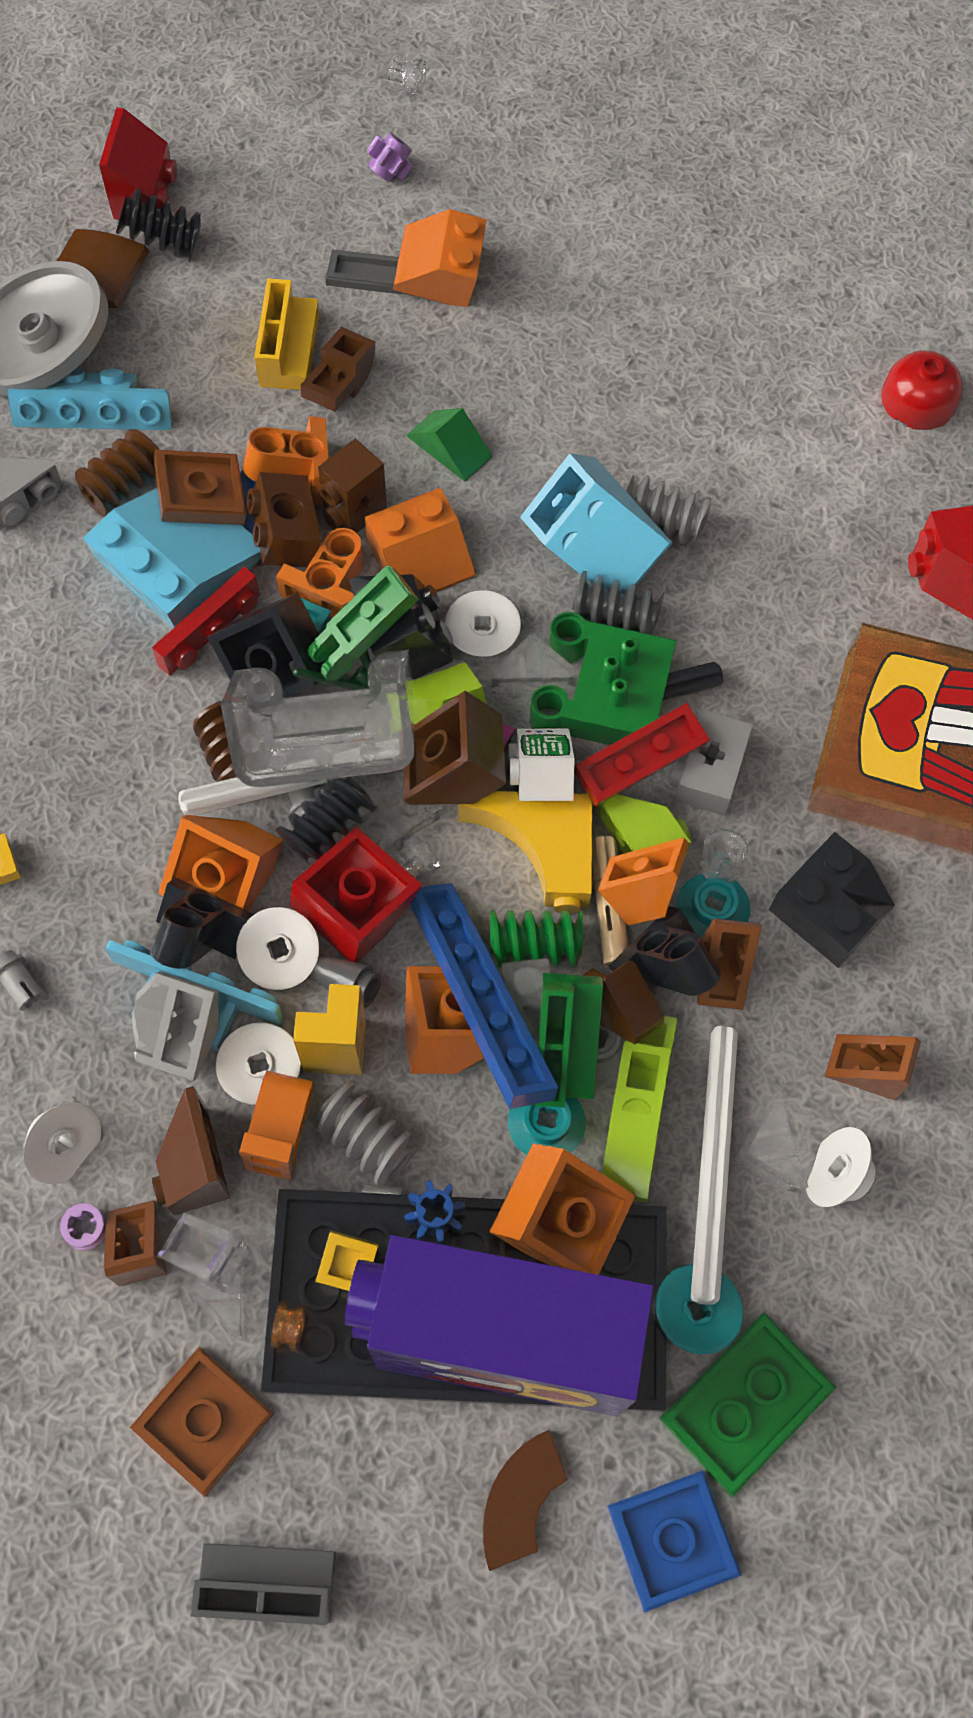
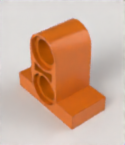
M309 416L305 432L270 427L253 429L249 434L242 466L245 475L255 482L260 472L308 476L314 506H323L322 496L319 491L321 485L318 466L329 459L326 419Z
M337 528L331 531L325 537L305 572L283 564L276 575L280 597L285 598L298 592L301 598L330 610L333 618L343 608L345 603H349L354 598V594L350 592L352 587L349 580L359 576L363 568L362 545L359 535L348 528ZM341 554H350L348 556L343 557L339 556ZM325 585L331 586V587H329V588H327V589H320V588H319V587L325 586Z
M266 1071L248 1133L244 1132L239 1150L245 1170L292 1181L296 1166V1155L313 1094L314 1081Z

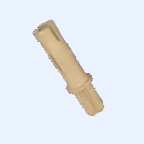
M598 836L592 840V888L595 889L598 924L600 928L603 965L605 968H610L609 965L629 946L626 923L598 891L610 857L617 856L616 840L612 836Z

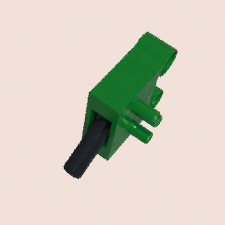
M564 612L558 614L551 622L549 652L556 661L565 664L577 662L584 657L574 698L570 700L567 693L555 685L539 687L531 697L529 723L532 729H569L571 737L612 745L657 720L663 700L720 686L723 683L722 669L716 662H710L669 673L676 640L590 622L577 613ZM572 637L575 641H564L561 638ZM543 709H553L558 713L555 715H545L540 711Z

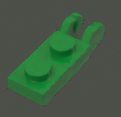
M390 565L385 566L326 624L327 628L309 646L308 654L314 662L317 661L319 663L327 660L322 664V668H320L327 681H336V679L344 676V673L353 667L354 659L357 660L419 600L396 569Z

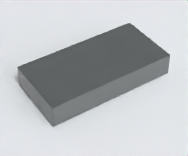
M332 249L326 274V286L401 294L402 292L393 290L399 257Z

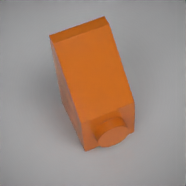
M683 837L610 857L598 891L628 926L665 917L689 842Z

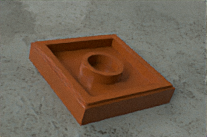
M155 449L154 466L161 521L245 524L246 509L237 454Z
M199 1346L129 1428L201 1495L206 1497L268 1423L274 1413Z

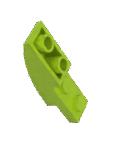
M664 1015V1023L634 1045L626 1040L623 1045L602 1174L635 1194L636 1196L633 1201L648 1202L677 1028V1017Z

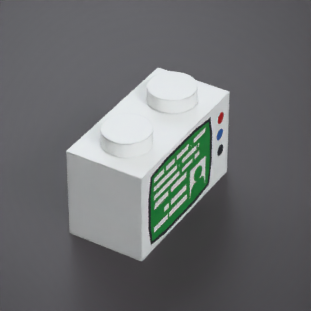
M517 729V743H509L508 768L510 785H518L519 801H573L574 753L569 729Z

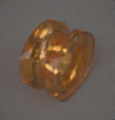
M280 1301L272 1328V1348L278 1349L280 1345L287 1344L290 1351H298L306 1317L305 1305H298L296 1309H290L287 1302Z

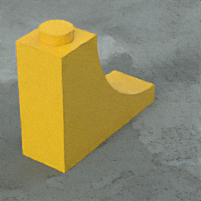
M494 791L474 804H458V822L472 823L490 828L510 839L527 855L542 885L544 907H554V911L557 913L567 910L569 914L578 913L581 908H589L592 889V801L587 794L574 793L573 801H519V792Z

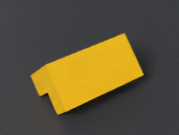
M267 278L254 356L259 387L301 390L302 382L311 373L319 319L318 299L294 297L292 280Z
M329 984L327 1013L296 1012L293 1042L304 1072L362 1075L366 1015L360 985Z

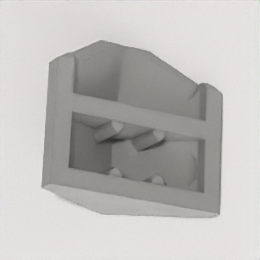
M162 971L156 972L136 996L131 1018L136 1049L134 1050L135 1061L191 1081L196 1080L219 1029L218 990Z

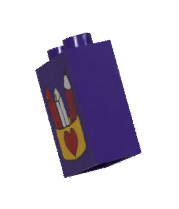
M390 1235L384 1264L360 1259L356 1263L348 1295L345 1326L352 1327V1338L368 1341L367 1349L380 1370L618 1416L637 1400L653 1285Z

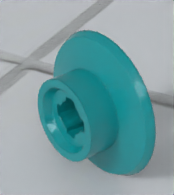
M708 872L692 877L682 886L676 901V908L682 910L700 939L714 918L748 923L750 917V901L746 891L736 880L721 873ZM708 897H713V899L724 903L720 911L706 906L705 903Z
M565 1097V1108L534 1106L533 1104L510 1109L508 1129L514 1144L526 1155L533 1143L562 1148L572 1153L583 1139L586 1129V1117L583 1107L577 1098ZM544 1111L545 1113L557 1116L554 1128L550 1129V1127L538 1125L540 1112Z
M693 1264L681 1266L668 1274L658 1289L655 1308L659 1325L670 1341L687 1352L694 1354L719 1352L730 1345L740 1331L743 1320V1306L740 1295L734 1284L722 1273L719 1301L714 1305L700 1304L705 1318L698 1321L694 1320L690 1308L687 1307L696 1303L691 1299Z

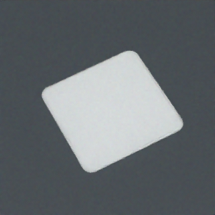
M364 1185L362 1192L399 1195L401 1194L402 1187Z

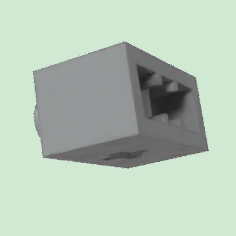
M702 709L699 723L710 738V741L705 746L689 754L686 762L677 761L670 785L678 787L674 801L725 816L753 724ZM705 759L714 760L713 765L704 763Z

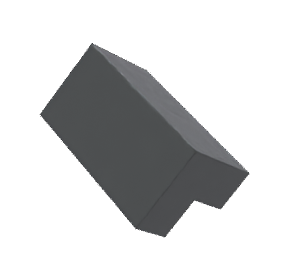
M203 1543L200 1578L194 1580L190 1617L326 1625L330 1623L336 1551Z

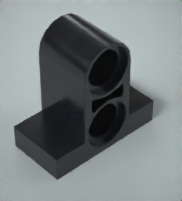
M175 877L167 883L156 922L160 923L152 948V957L160 964L176 969L190 967L212 949L236 959V945L239 933L243 925L254 914Z
M671 906L668 907L665 917L656 919L609 965L613 972L631 960L636 964L651 992L657 986L690 996L707 992L716 985L721 976L720 969L699 935L693 930L682 910Z

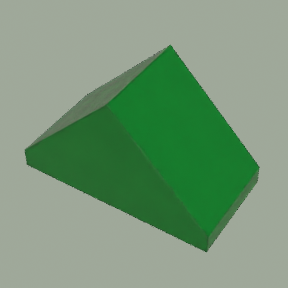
M463 408L434 410L407 434L409 439L464 482L492 458V454Z

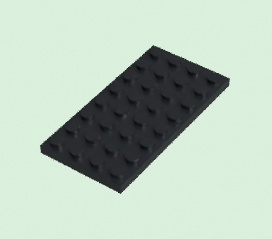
M279 1189L260 1392L267 1394L566 1407L378 1369L367 1349L368 1341L352 1338V1327L345 1326L349 1291L318 1283L316 1278L330 1230L378 1243L374 1262L384 1264L390 1235L417 1240V1231L420 1228L418 1222L407 1224L404 1217L409 1212H415L416 1207L411 1204L408 1195ZM451 1197L453 1203L465 1202V1211L454 1214V1219L462 1225V1231L458 1233L449 1229L444 1233L443 1245L545 1264L490 1233L505 1199ZM439 1203L434 1209L426 1206L427 1221L431 1223L436 1217L444 1220L446 1218L444 1216V1205ZM631 1205L599 1275L653 1285L637 1400L626 1410L666 1411V1335L659 1325L655 1304L658 1289L666 1277V1207ZM429 1234L422 1240L439 1244L436 1236Z

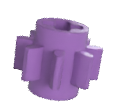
M391 132L385 140L376 135L367 149L368 154L373 157L368 166L389 183L395 175L404 180L413 167L412 161L408 159L412 149Z

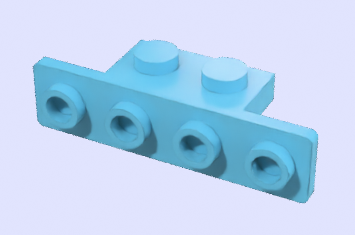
M76 368L69 375L45 389L26 390L10 388L7 391L12 424L15 427L170 430L172 426L169 391L167 389L137 388L136 374L124 373L121 369L111 368L102 370L100 373H84L83 369Z
M109 940L105 948L114 963L150 976L147 983L156 972L162 971L218 990L219 1029L210 1047L213 1050L219 1051L238 1010L276 1025H280L284 1016L280 1005L276 1003L277 999L263 990L252 988L250 993L235 988L234 982L223 975L210 972L206 977L191 971L192 966L184 969L164 966L150 955L151 952L146 947L133 941L126 940L122 945Z

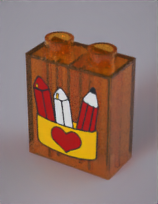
M862 623L847 651L807 810L973 854V651Z

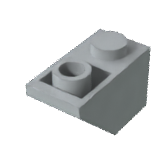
M0 457V530L6 526L18 524L24 518L25 513L31 509L23 491L25 488L39 502L46 503L51 501L57 495L58 489L63 487L56 465L50 459Z

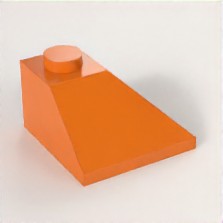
M184 815L180 820L158 894L164 896L167 883L176 877L249 912L274 871L284 840L247 821Z
M438 966L407 967L405 1044L410 1074H457L484 1059L441 968Z

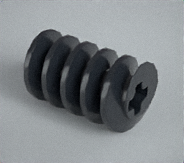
M136 188L130 197L126 196L116 234L120 235L124 228L129 226L130 239L135 240L141 232H144L145 245L150 246L157 237L159 238L160 251L164 252L172 243L174 244V256L179 258L184 250L188 249L190 262L201 228V213L195 212L188 221L186 220V207L180 206L173 215L171 212V201L166 200L158 209L156 195L151 194L143 203L141 200V190Z
M342 769L340 771L344 780L334 775L327 777V783L331 792L322 788L314 790L318 805L307 800L301 803V807L306 815L305 818L295 813H291L288 816L293 827L292 831L282 826H278L275 829L276 833L307 864H309L307 861L309 858L318 860L323 856L320 848L322 845L332 848L337 844L333 836L335 832L343 836L350 832L346 824L348 819L360 825L364 822L358 810L360 807L372 812L376 810L372 799L365 790Z

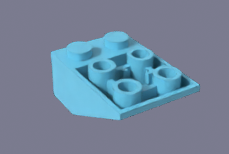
M569 454L520 516L539 540L580 575L582 571H587V579L590 583L593 584L598 575H602L604 589H608L613 581L617 579L620 582V593L623 594L630 584L637 586L673 544L596 457Z

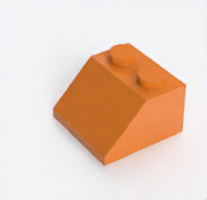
M448 209L405 225L393 290L448 305L468 307L477 280L487 219Z
M441 487L365 517L367 543L381 570L385 566L390 565L400 575L413 574L425 586L431 585L435 592L476 576L458 518Z
M533 1143L494 1221L490 1233L526 1255L547 1265L599 1275L636 1195L567 1150Z

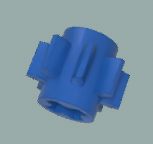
M428 1180L426 1192L421 1196L409 1193V1201L416 1207V1211L409 1212L404 1217L407 1224L418 1222L420 1228L417 1231V1240L422 1241L429 1234L436 1236L437 1242L443 1245L444 1233L449 1229L458 1233L462 1231V1225L454 1219V1214L465 1211V1202H452V1184H449L441 1191L434 1189L432 1182ZM439 1203L443 1204L444 1216L446 1218L443 1220L436 1217L431 1223L428 1222L425 1207L428 1206L434 1209Z

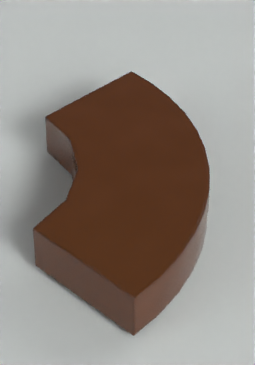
M550 1430L535 1436L522 1445L508 1459L492 1485L483 1519V1546L489 1571L538 1552L535 1526L539 1508L552 1490L567 1481Z

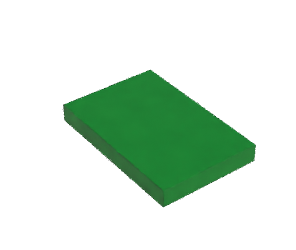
M763 1312L659 1420L730 1497H733L837 1387Z

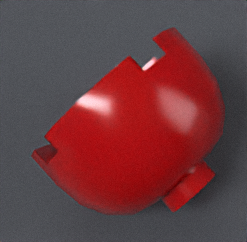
M919 350L905 355L892 366L881 389L882 404L889 416L894 420L897 418L899 421L907 424L906 427L915 430H932L944 426L955 415L962 399L963 383L958 368L948 357L935 351Z

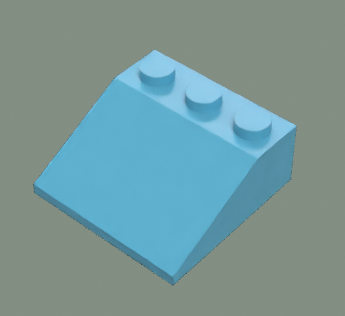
M157 488L113 509L83 537L96 560L172 628L178 625L241 568L245 566L250 570L261 559L260 548L254 546L253 535L242 525L161 521Z

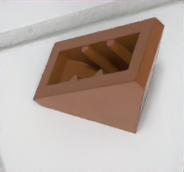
M713 919L701 940L720 969L721 976L714 987L703 994L697 995L698 1005L743 1010L761 932L760 924Z
M837 1034L825 1077L895 1101L910 1085L921 1041L917 1037Z
M155 1200L107 1212L104 1271L106 1277L118 1286L167 1275Z

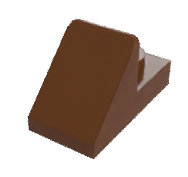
M627 961L608 975L594 968L583 974V976L602 977L603 993L600 1025L635 1045L664 1023V1015L633 961Z

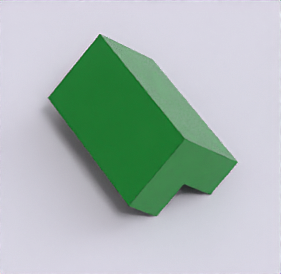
M543 973L537 1047L558 1086V1091L553 1101L534 1104V1106L565 1108V1097L594 1099L603 993L602 977Z

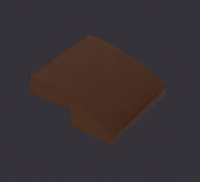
M75 229L57 261L76 263L89 270L104 290L108 301V308H118L146 259L149 250L146 245L123 236L96 230Z

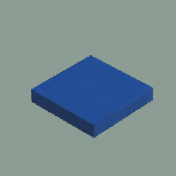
M704 1470L607 1506L643 1612L650 1611L742 1575Z

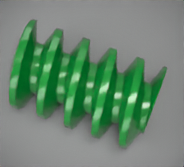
M490 910V955H494L498 968L504 967L508 955H512L516 968L522 967L526 955L531 956L535 968H540L544 955H549L553 968H558L563 955H567L571 968L577 967L582 955L583 917L581 910L575 923L572 922L567 910L561 911L557 923H554L549 910L543 911L539 923H536L531 910H525L521 923L517 922L513 910H507L503 923L499 922L495 910Z

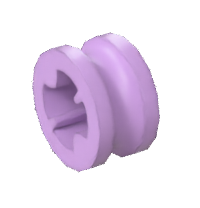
M80 1203L73 1205L66 1210L61 1218V1236L65 1242L75 1249H93L102 1242L106 1235V1218L98 1208L91 1204ZM87 1214L93 1215L94 1218L90 1220L92 1224L96 1225L93 1234L84 1233L80 1240L75 1239L73 1236L78 1233L72 1228L75 1219L83 1221Z

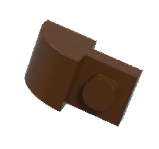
M340 327L321 349V362L302 382L301 397L336 412L348 396L355 398L366 382L373 364L376 342Z

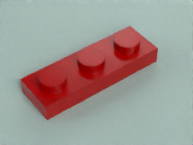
M244 566L152 647L158 666L169 676L177 669L184 670L196 660L198 651L209 642L208 636L229 624L239 614L242 616L249 614L257 605L258 597H260L256 576Z
M685 703L577 763L574 766V773L594 806L597 807L705 746L710 741V738L688 703Z

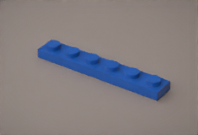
M453 883L422 887L410 903V906L509 1109L553 1101L558 1091V1086Z

